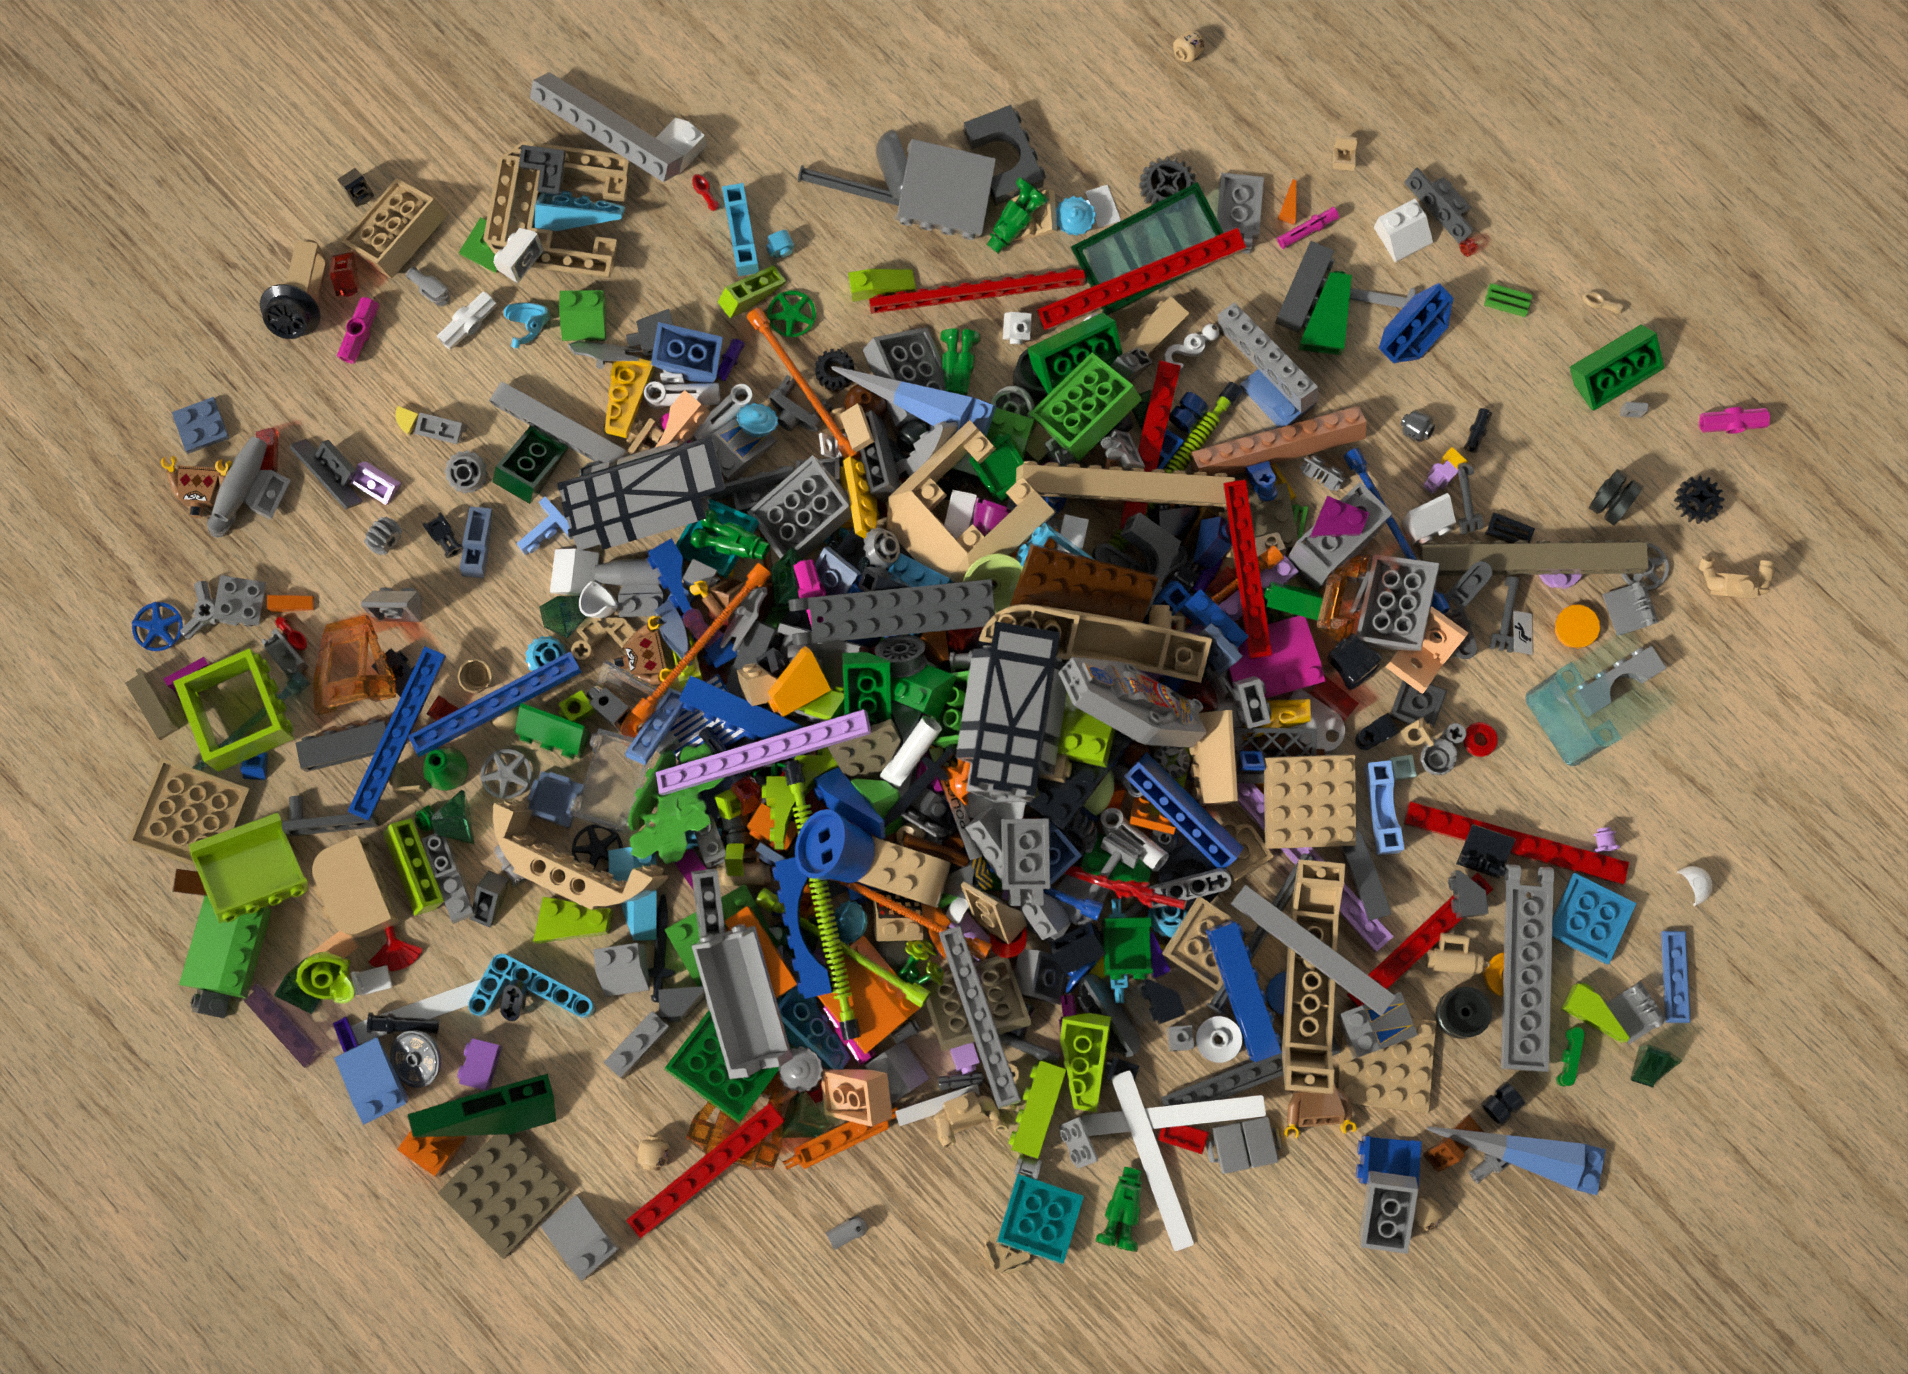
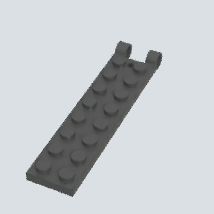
M992 579L789 600L790 611L810 609L812 632L792 634L793 645L984 627L995 615ZM819 616H822L824 619L822 623H819L817 620Z

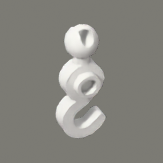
M1214 324L1205 325L1201 335L1196 333L1190 334L1185 338L1183 345L1174 344L1166 350L1164 361L1181 365L1180 371H1182L1184 365L1174 362L1171 356L1175 353L1190 357L1201 355L1205 342L1207 340L1213 341L1219 336L1218 327Z

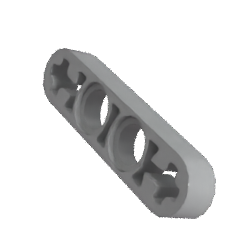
M1217 868L1152 885L1149 888L1155 889L1157 894H1163L1162 889L1166 888V896L1190 900L1228 889L1231 884V875L1226 869ZM1218 875H1222L1223 878L1227 877L1224 880V884L1220 885L1219 881L1212 882V888H1209L1207 877H1210L1211 881L1217 880ZM1195 880H1202L1205 883V887L1201 891H1196L1192 888V883ZM1173 886H1180L1183 889V893L1175 897L1170 894V889ZM1152 902L1153 908L1167 906L1164 904Z

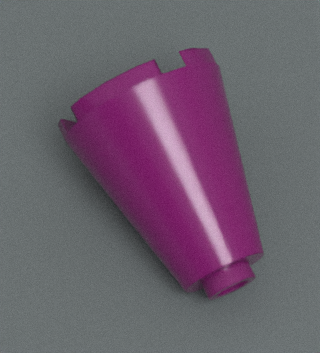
M977 498L974 508L973 525L986 536L1012 510L1007 509L1005 506Z

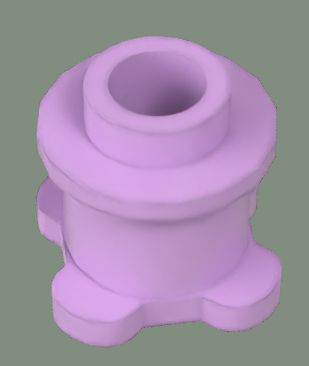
M1611 827L1597 829V833L1593 834V837H1596L1598 849H1594V852L1599 853L1620 849V845H1616L1614 834H1616V831H1611Z

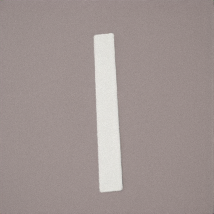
M495 979L490 980L487 983V990L493 991L496 989L497 981ZM480 980L381 1015L388 1016L389 1013H393L395 1017L424 1019L440 1016L468 1006L469 1000ZM367 1020L351 1026L359 1044L387 1034V1032L382 1031L367 1033Z
M1131 1071L1112 1076L1114 1088L1173 1249L1178 1251L1190 1247L1194 1242Z
M1262 1095L1145 1108L1152 1129L1263 1117L1266 1115L1264 1097ZM1123 1111L1082 1116V1123L1088 1136L1130 1131Z

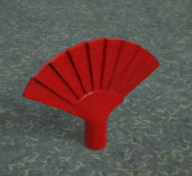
M394 926L385 928L386 943L368 963L375 968L388 966L389 971L402 970L417 960L423 948L397 939Z

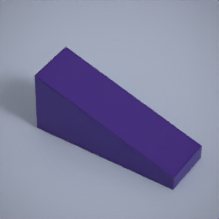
M1150 931L1151 969H1153L1151 977L1155 979L1170 972V968L1164 955H1162L1154 933Z
M347 1017L333 1023L343 1052L359 1046Z

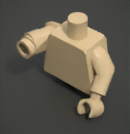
M1704 556L1701 558L1698 568L1704 572L1707 586L1710 589V595L1757 599L1758 596L1767 594L1770 591L1768 588L1775 573L1773 561L1760 560L1758 576L1715 573L1714 569H1712L1715 559L1710 557L1708 561Z
M975 1091L943 1103L942 1110L937 1112L933 1119L937 1124L938 1141H940L943 1148L956 1144L955 1133L992 1120L993 1130L996 1135H999L997 1130L999 1127H1004L1005 1131L1008 1130L1005 1119L999 1117L1000 1113L992 1098L979 1096Z

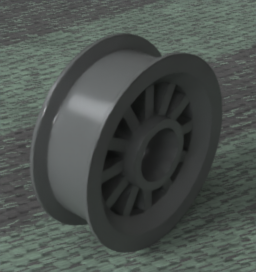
M892 636L882 640L875 647L876 656L890 661V677L912 676L922 671L927 664V659L923 654L925 643L915 636Z

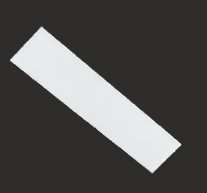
M978 1084L895 1111L899 1126L935 1115L942 1110L943 1103L975 1091L980 1096Z

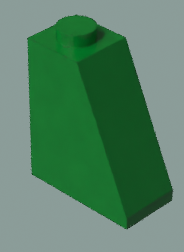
M1271 581L1269 587L1266 586L1263 592L1264 603L1267 607L1319 621L1325 599L1318 591Z

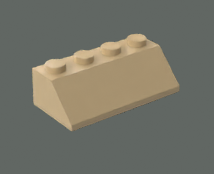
M1232 710L1199 713V718L1207 733L1193 748L1189 747L1193 763L1191 766V776L1194 779L1192 797L1201 806H1221L1238 801Z

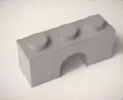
M651 1011L604 1063L616 1075L624 1079L636 1067L641 1057L653 1045H656L671 1027L654 1011Z

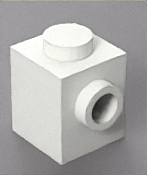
M1018 312L1004 313L1003 339L1010 340V344L1022 345L1023 341L1030 340L1031 314Z

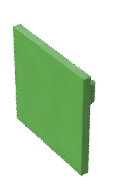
M480 217L460 249L459 254L497 273L498 270L493 262L495 254L483 239L487 220Z

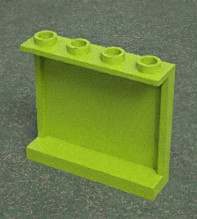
M278 813L188 844L191 857L219 924L222 922H232L241 915L256 913L260 908L268 905H277L284 899L299 897L306 891H309L307 879L304 878L287 836L282 830V822Z

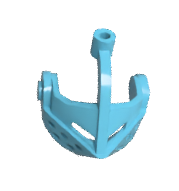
M513 303L507 305L504 309L506 319L524 323L526 329L530 332L522 338L513 337L511 343L513 348L519 349L520 344H526L533 340L546 323L551 320L548 308L540 304Z

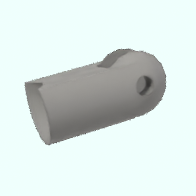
M855 1216L827 1231L826 1235L834 1250L855 1238L863 1237L867 1232L868 1226L863 1218Z

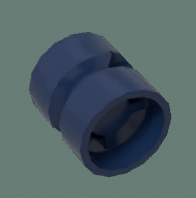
M1186 392L1179 401L1180 406H1175L1170 412L1169 420L1181 431L1191 433L1198 424L1197 419H1202L1209 407L1198 395Z

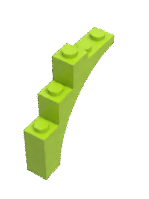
M828 747L818 749V755L795 756V760H798L799 764L804 763V767H802L805 782H803L805 792H803L804 798L815 788V777L836 768L840 769ZM767 776L766 784H762V798H766L767 806H771L770 817L771 820H775L774 827H770V841H774L775 849H784L786 833L791 818L795 813L792 808L797 807L794 794H791L790 785L787 786L785 776Z

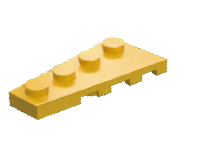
M639 359V361H613L605 423L607 434L624 438L628 437L642 402L644 389L649 384L655 366L651 365V361Z
M848 457L843 460L855 534L865 539L866 533L870 532L871 529L877 528V498L870 493L863 463Z

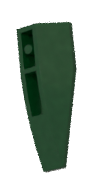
M548 1073L407 1114L413 1138L510 1135L556 1122L554 1095Z

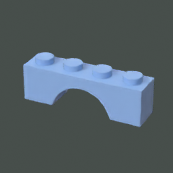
M1391 760L1368 763L1364 767L1377 856L1400 853L1404 850L1402 830L1398 824L1394 809V777Z

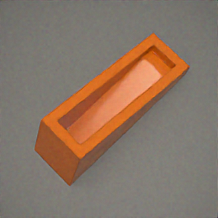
M1292 179L1278 220L1292 225L1296 221L1295 179Z
M267 595V609L272 613L314 610V597Z

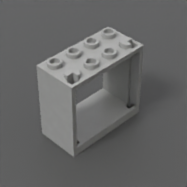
M1361 482L1340 500L1369 513L1360 536L1342 535L1340 537L1318 536L1317 538H1312L1310 535L1314 528L1313 526L1296 542L1287 557L1299 571L1297 575L1312 590L1319 591L1345 566L1346 562L1352 560L1378 535L1392 515V512Z

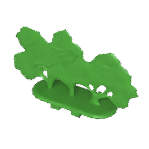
M703 743L698 747L690 745L684 747L680 752L679 759L681 764H684L687 761H695L714 754L706 743ZM671 750L665 751L658 759L655 767L648 769L645 775L647 781L643 788L638 787L634 794L637 799L629 813L628 826L632 831L639 830L643 825L645 827L642 831L633 834L629 839L630 846L632 847L631 855L645 859L655 851H659V856L665 864L681 860L688 845L685 832L688 830L700 831L711 823L709 815L705 814V801L698 799L699 792L714 788L724 778L667 795L659 794L656 772L676 766L675 753ZM659 800L658 811L655 814H651ZM650 821L655 823V827L649 825Z

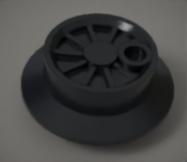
M288 284L273 285L267 288L260 298V310L263 315L264 324L270 332L278 337L296 339L312 333L320 323L321 314L316 301L307 292L296 286Z
M1182 846L1169 853L1168 860L1159 869V884L1214 870L1217 867L1196 846ZM1218 875L1215 881H1211L1210 877H1207L1209 888H1212V882L1219 881L1221 885L1222 875ZM1195 880L1192 883V888L1196 891H1201L1205 887V883L1202 880ZM1173 886L1170 889V894L1175 897L1183 893V889L1180 886ZM1164 888L1162 890L1163 894L1166 896V888ZM1219 892L1202 896V898L1210 903ZM1196 898L1186 900L1185 909H1190Z

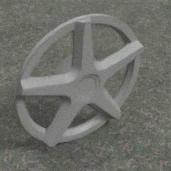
M1647 543V547L1658 551L1661 557L1654 559L1648 557V569L1644 574H1634L1632 581L1626 574H1621V576L1629 586L1640 582L1643 576H1647L1655 583V585L1646 586L1647 591L1658 588L1664 583L1668 576L1669 563L1666 555L1660 548ZM1665 562V573L1660 580L1653 569Z
M502 749L494 751L487 757L482 765L480 778L484 788L492 796L500 799H511L519 796L527 789L531 781L532 771L529 761L523 754L512 749ZM510 753L518 757L507 765L500 754ZM494 758L498 770L485 774L487 765ZM523 761L528 771L527 780L515 772ZM499 780V794L493 792L486 781ZM514 782L523 785L522 789L518 792L506 795L509 783Z

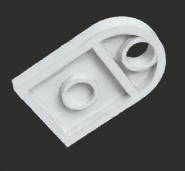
M1301 688L1295 690L1289 700L1310 699L1311 722L1289 728H1317V749H1325V753L1333 751L1341 744L1345 736V725L1342 718L1334 710ZM1326 732H1335L1338 737L1337 741L1329 742L1326 739ZM1303 733L1297 741L1306 747L1311 742V733Z

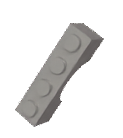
M1652 646L1645 650L1643 647H1640L1631 653L1633 657L1628 661L1623 658L1613 664L1615 669L1607 672L1605 669L1594 676L1596 680L1592 683L1585 681L1576 687L1578 691L1572 696L1587 718L1611 703L1610 689L1615 679L1628 677L1643 684L1666 669V666Z

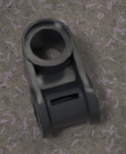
M1386 713L1363 728L1356 735L1355 743L1359 749L1369 750L1397 735L1400 730L1390 714ZM1370 736V740H1364V737Z

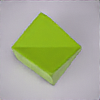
M730 788L715 796L719 814L722 818L730 820L748 811L743 791L740 789Z
M728 843L725 854L727 876L744 875V844Z

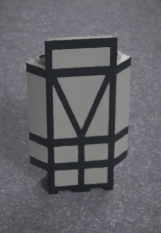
M711 436L687 443L686 438L592 466L584 469L582 476L557 483L563 500L561 503L564 516L570 527L568 529L569 537L573 536L578 551L600 544L602 549L605 550L706 519V513L709 510V495L725 490Z
M995 621L991 646H983V649H973L956 752L957 759L971 764L967 792L994 802H1032V797L1036 795L1038 776L1054 775L1067 692L1059 675L1060 670L1066 665L1062 662L1061 658L1057 657L1060 632Z

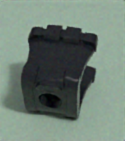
M1353 633L1347 639L1344 638L1327 656L1328 662L1339 673L1345 687L1349 691L1359 687L1369 679L1378 669L1379 663L1383 658L1378 652L1367 647Z

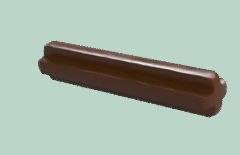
M910 834L906 835L903 842L905 848L962 867H966L969 862V857L966 853Z

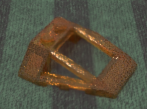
M1369 554L1358 555L1348 559L1328 577L1317 628L1338 642H1341L1344 638L1347 639L1352 633L1355 619L1339 614L1348 576L1355 578L1366 576L1370 560Z
M368 615L326 624L322 634L313 680L315 715L335 712L338 705L363 699L378 702L396 697L393 671L388 667L385 660L387 657L379 646L377 634ZM360 640L357 676L329 682L333 646ZM368 644L370 645L379 675H366Z
M776 1075L761 1096L768 1098V1103L771 1102L782 1115L783 1081L779 1075ZM708 1101L694 1116L686 1136L688 1142L705 1154L729 1136L722 1133L728 1115L721 1110L715 1124L707 1122L716 1108ZM782 1124L772 1131L771 1143L764 1141V1137L733 1164L750 1170H774L782 1149Z

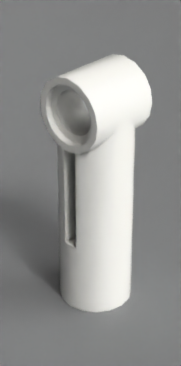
M650 382L644 389V396L647 404L653 409L671 406L684 390L702 405H719L720 385L719 383L661 384L659 382ZM654 392L661 393V396L659 398H651V395Z
M745 384L734 386L731 394L711 411L706 421L693 433L692 439L697 441L710 437L714 432L735 419L741 407H745L746 404H753L754 399L750 387ZM741 394L748 396L744 401H738L737 397Z
M923 716L894 759L884 768L880 777L899 791L909 780L912 771L941 732L940 724L928 716Z
M1108 808L1103 811L1101 823L1103 832L1106 835L1113 832L1117 837L1119 836L1122 840L1134 846V848L1136 847L1139 851L1141 850L1140 860L1154 872L1158 871L1166 863L1169 854L1137 827L1129 824L1130 822L1123 817L1120 810ZM1111 820L1118 821L1115 825L1107 824Z

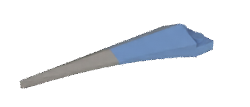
M835 366L831 367L832 370L932 426L942 421L947 423L956 422L958 425L956 432L971 420L986 437L997 408L996 405L969 396Z
M1427 1127V1130L1446 1138L1450 1137L1456 1142L1506 1161L1572 1190L1592 1195L1598 1194L1606 1149L1582 1143Z

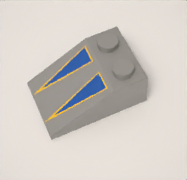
M737 417L711 435L722 477L727 483L739 478L777 442L771 434L760 438L747 435L739 426V422L736 420Z
M1401 992L1394 994L1396 996L1382 1016L1367 1005L1336 1015L1353 1059L1418 1036Z

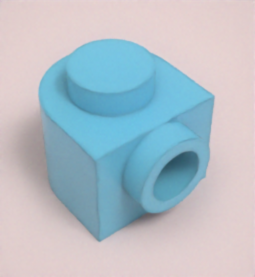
M780 230L768 236L766 248L771 257L774 256L776 259L781 256L784 258L792 254L795 245L787 230Z

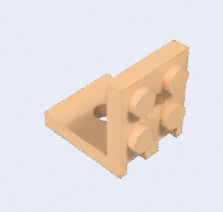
M1431 606L1422 650H1398L1386 668L1423 694L1443 664L1467 636L1468 632ZM1433 632L1439 633L1442 639L1436 638Z

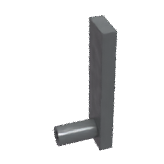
M302 796L289 797V821H282V830L288 837L379 827L378 817L375 813L371 821L353 814L303 819Z

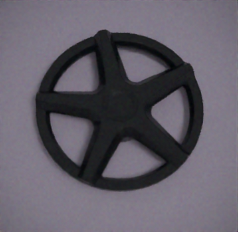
M603 824L588 825L575 836L572 843V856L575 857V861L579 862L576 853L589 854V864L593 865L595 870L600 858L609 862L607 847L617 840L619 849L623 848L622 840L619 834L609 826ZM594 829H604L612 833V835L599 840ZM588 831L590 844L576 846L580 836ZM609 868L601 871L609 872Z

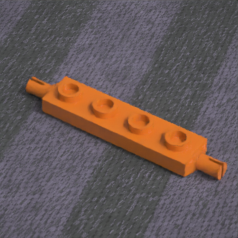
M897 1107L891 1109L892 1113L898 1110ZM896 1113L892 1115L891 1119L874 1126L849 1121L795 1147V1156L783 1161V1164L786 1165L793 1161V1163L785 1166L786 1170L798 1164L803 1169L809 1168L889 1129L888 1121L896 1118Z

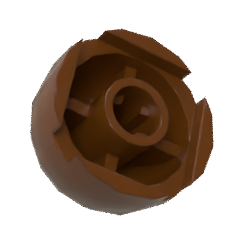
M856 384L845 397L844 408L846 410L859 404L862 406L864 413L873 411L880 418L884 419L887 412V401L881 396Z

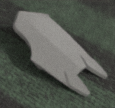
M582 340L568 344L570 351L575 355L595 358L597 360L596 367L599 369L604 368L605 361H639V357L626 355V352H640V348Z
M766 587L751 591L743 602L735 608L736 610L733 612L735 614L721 641V648H724L732 637H736L733 651H736L741 645L743 638L759 616V607L767 595Z

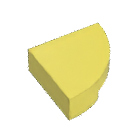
M397 406L396 421L399 427L406 434L410 435L419 415Z

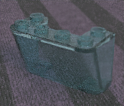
M1573 662L1560 668L1527 692L1525 700L1563 761L1567 765L1577 766L1622 738L1610 720L1590 731L1566 692L1584 681ZM1567 671L1574 675L1572 683H1566L1562 677ZM1602 729H1607L1611 732L1612 737L1610 741H1604L1599 735Z

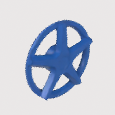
M153 602L144 606L136 614L134 620H132V632L136 642L141 647L150 651H163L172 647L181 636L180 630L183 628L180 613L173 606L163 602ZM160 607L172 610L175 615L162 619ZM153 608L152 620H139L145 611ZM179 621L178 634L173 639L168 633V626ZM137 626L149 630L144 643L138 636ZM156 636L163 638L168 643V645L163 647H150Z

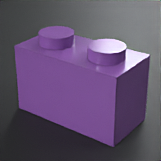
M472 1038L471 1043L468 1042L464 1050V1056H466L465 1063L460 1066L457 1078L460 1079L459 1084L485 1091L490 1090L502 1046Z

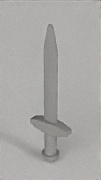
M1354 288L1350 289V299L1403 308L1415 295L1414 288L1410 289L1407 298Z

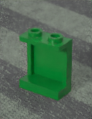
M1009 433L1005 436L999 434L990 440L996 450L981 464L972 456L969 459V462L997 504H1001L1010 498L1006 492L1016 483V468L1024 464V461L1010 441L1011 435Z
M1108 918L1102 920L1103 945L1106 955H1104V976H1110L1111 980H1123L1124 975H1133V979H1147V975L1153 974V969H1151L1149 932L1151 918Z

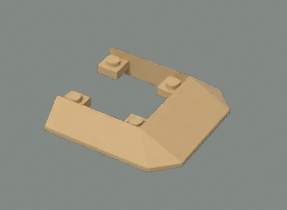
M527 141L521 142L499 157L483 238L492 252L496 255L500 249L503 250L507 245L510 235L514 232L516 233L519 228L536 232L544 249L531 268L609 278L615 267L617 239L595 236L593 253L551 248L554 236L553 230L535 228V204L541 194L537 191L540 171L519 167L521 145L564 150L566 155L561 192L564 177L605 182L603 199L625 202L627 187L630 182V161L616 153Z
M971 420L959 429L892 493L888 501L886 528L895 535L900 544L917 562L950 578L954 583L963 582L969 567L986 555L1005 554L1011 556L1032 536L1037 527H1041L1044 522L1046 523L1056 513L1022 477L1006 492L1018 506L986 536L973 524L957 539L931 511L947 496L936 482L968 452L981 464L996 450L994 445Z

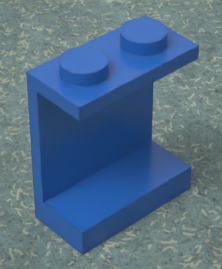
M1362 1136V1140H1359L1357 1145V1154L1361 1155L1360 1164L1356 1166V1178H1359V1183L1367 1184L1369 1171L1416 1177L1419 1189L1421 1141Z

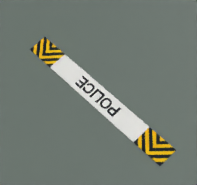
M931 744L928 748L934 762L944 753L943 748ZM943 769V771L946 773V775H947L948 778H949V775H948L947 771H946L945 769ZM940 779L980 889L983 891L992 888L994 885L982 853L964 828L970 821L963 802L952 792L949 780L945 782Z

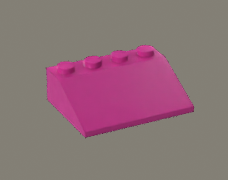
M1299 615L1268 623L1272 651L1271 657L1249 659L1247 642L1245 640L1238 648L1242 657L1228 668V680L1232 688H1234V681L1255 676L1262 680L1265 685V698L1325 682L1321 661L1305 617Z

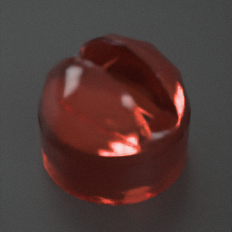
M1467 238L1459 243L1461 253L1465 257L1475 254L1478 250V243L1475 244V239Z

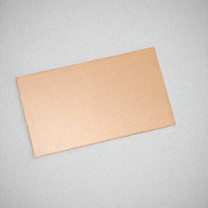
M339 931L309 953V955L328 951L344 959L359 946L350 935Z

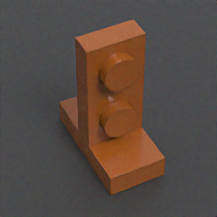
M1470 1115L1465 1116L1453 1128L1484 1133ZM1444 1137L1438 1144L1429 1148L1423 1156L1437 1172H1440L1459 1162L1465 1156L1464 1152L1469 1146L1456 1142L1450 1137Z

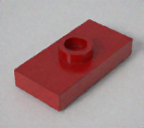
M1188 1125L1161 1128L1158 1140L1203 1155L1209 1132Z

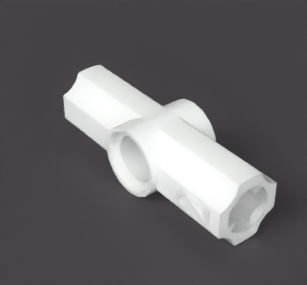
M483 291L467 307L463 306L457 310L452 321L437 335V338L446 348L452 350L465 336L474 334L480 328L482 320L497 307L496 302Z

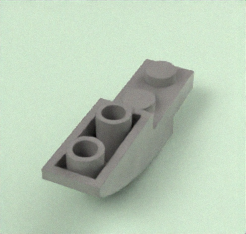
M942 421L934 425V430L920 435L921 439L913 444L916 450L909 454V458L902 459L896 463L898 478L910 477L956 433L957 423Z
M442 830L423 838L422 842L434 877L439 884L451 922L455 924L474 916L470 895L444 831Z

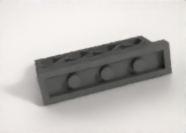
M1233 727L1234 733H1242L1247 738L1238 748L1234 744L1235 756L1249 742L1256 747L1257 751H1262L1264 757L1268 756L1263 750L1271 742L1280 750L1273 757H1279L1282 753L1288 757L1289 755L1285 750L1294 742L1302 749L1297 756H1303L1304 754L1316 756L1317 728ZM1258 733H1264L1269 738L1261 747L1252 740ZM1280 733H1286L1291 738L1283 748L1274 740ZM1303 733H1311V742L1304 748L1297 739ZM1236 768L1237 783H1264V770L1239 771V768Z

